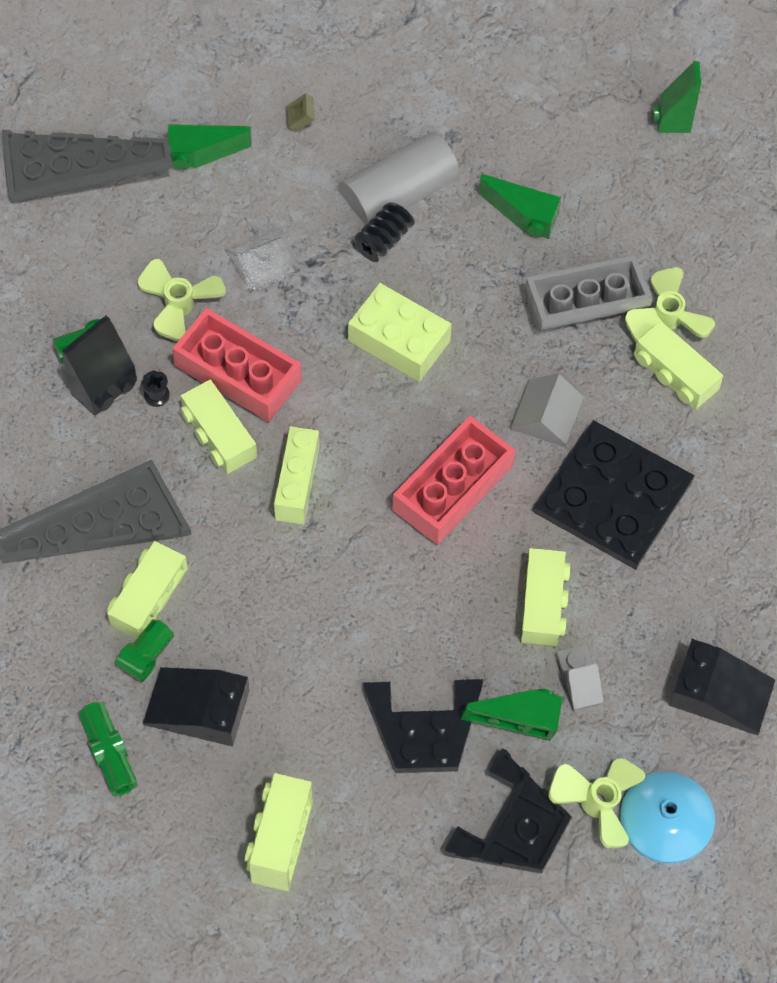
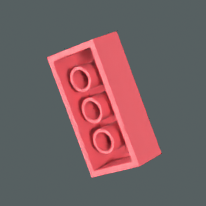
M208 308L204 309L172 348L175 367L202 383L211 379L222 395L267 422L271 421L302 381L300 362Z
M469 416L393 494L392 510L438 546L513 467L515 449L472 416Z

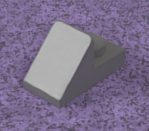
M587 645L557 651L556 657L573 711L603 705L597 663L592 664Z

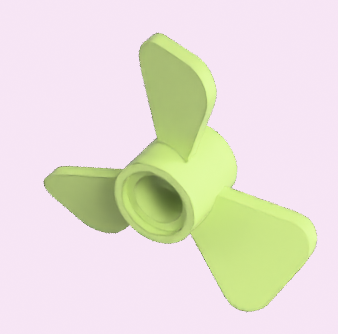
M160 259L152 260L138 278V286L141 291L165 297L166 307L155 319L154 329L158 334L177 342L186 333L184 316L192 311L194 307L193 299L217 298L226 293V287L219 276H211L194 286H191L190 282L184 278L177 277L172 279Z
M681 268L665 269L652 275L650 284L658 297L655 308L632 309L627 312L625 323L635 342L660 321L671 330L677 328L681 323L693 334L701 338L708 337L714 329L715 321L712 318L684 311L685 300L678 293L684 273ZM665 309H670V310H673L674 312H669V311H666Z
M619 758L611 763L606 777L599 778L591 784L573 767L564 764L555 771L548 796L551 802L556 804L581 802L583 810L589 816L599 818L601 843L607 848H622L628 843V835L612 809L620 802L621 792L640 784L645 779V773L628 760ZM597 793L601 794L606 802L601 801Z

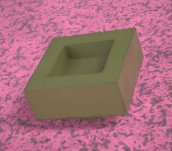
M305 93L287 105L288 128L296 132L315 120L314 97Z

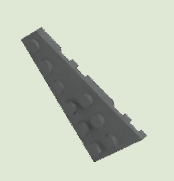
M2 130L8 191L12 203L174 168L171 146L168 139L135 137L133 140L119 139L118 136L109 135L108 138H95L91 134L52 132L50 135H37L35 131H25V134L12 133L11 130Z
M150 460L1 528L0 558L3 563L188 536L191 535V529L154 462Z

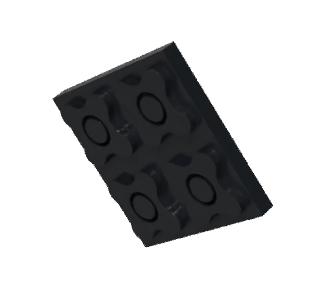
M593 420L535 505L533 513L637 570L694 481L695 475Z

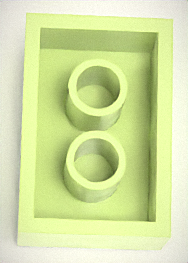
M379 283L349 321L348 341L420 382L450 343L452 324Z
M274 773L272 783L267 782L263 791V813L258 812L255 819V843L249 842L246 851L245 861L248 862L246 871L250 872L251 883L289 892L313 804L312 782Z

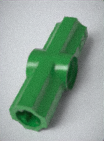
M93 702L85 705L82 710L78 711L80 720L90 741L88 743L98 768L101 767L112 796H122L130 793L138 785L131 765H129L126 756L128 754L119 731L114 729L104 702Z

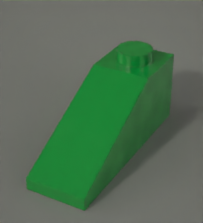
M694 61L660 94L658 106H653V122H658V133H691L702 84L700 61Z
M168 124L167 139L171 146L174 168H197L252 147L251 126Z
M485 174L481 175L479 194L522 231L535 237L550 238L559 214L561 197Z
M532 689L471 702L463 710L461 720L551 741L558 730L563 696L555 695L553 691L548 689Z

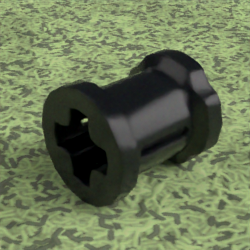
M153 370L146 373L143 377L144 399L152 407L163 406L170 398V392L167 387L168 379L163 372Z

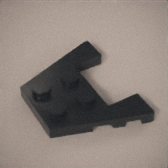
M483 679L455 680L456 710L392 712L391 682H363V693L368 700L371 713L377 723L395 773L458 771L472 722L461 720V714L468 703L479 700Z
M502 748L488 775L515 789L514 795L488 841L457 826L443 854L449 857L542 874L571 822L572 816L560 804L551 802L548 792L544 788L542 789L530 777V773L523 766L520 767L511 758V754L507 750Z

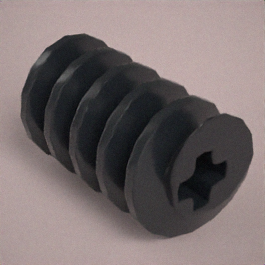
M388 202L362 228L361 232L355 235V245L358 251L368 260L378 262V255L384 257L387 254L386 249L393 248L394 242H398L401 239L400 234L405 235L408 232L407 227H412L415 221L404 207Z

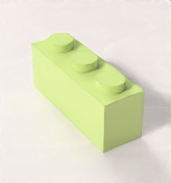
M662 321L658 322L636 342L634 356L638 363L643 367H648L656 374L658 380L663 385L672 388L682 402L690 404L695 410L720 389L724 375Z
M211 379L181 395L182 407L179 409L187 424L191 422L196 428L194 432L201 445L207 444L211 450L209 452L210 457L217 467L222 466L225 472L229 474L257 458L256 443Z
M290 426L274 503L275 520L305 524L320 447L318 430Z
M156 541L153 542L150 549L146 548L142 552L138 561L139 566L134 573L127 575L123 583L122 592L118 598L114 597L110 601L107 608L110 626L135 639L139 637L152 619L156 620L188 570L186 556Z
M529 549L521 643L557 646L559 636H565L566 618H561V608L567 609L568 590H563V582L569 581L570 563H565L566 552Z

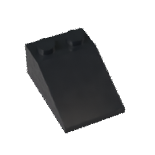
M107 315L62 350L71 395L94 416L100 411L107 410L118 396L123 392L130 391L137 381L135 365Z
M691 639L669 706L758 736L775 679L722 648Z
M161 667L143 725L233 747L249 694L248 677L215 669Z

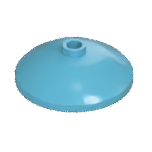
M655 772L646 775L640 784L629 788L621 805L620 823L628 835L629 844L639 854L655 862L675 864L692 859L706 847L714 831L715 812L708 794L694 780L675 772ZM665 807H673L676 813H667Z

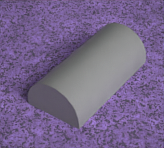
M431 132L341 181L338 184V191L366 225L376 216L378 211L382 210L386 203L393 202L406 209L458 180L460 172L457 160L447 142L438 133Z
M635 255L526 277L528 304L534 324L539 331L626 313L632 309L649 308L652 303L651 293Z

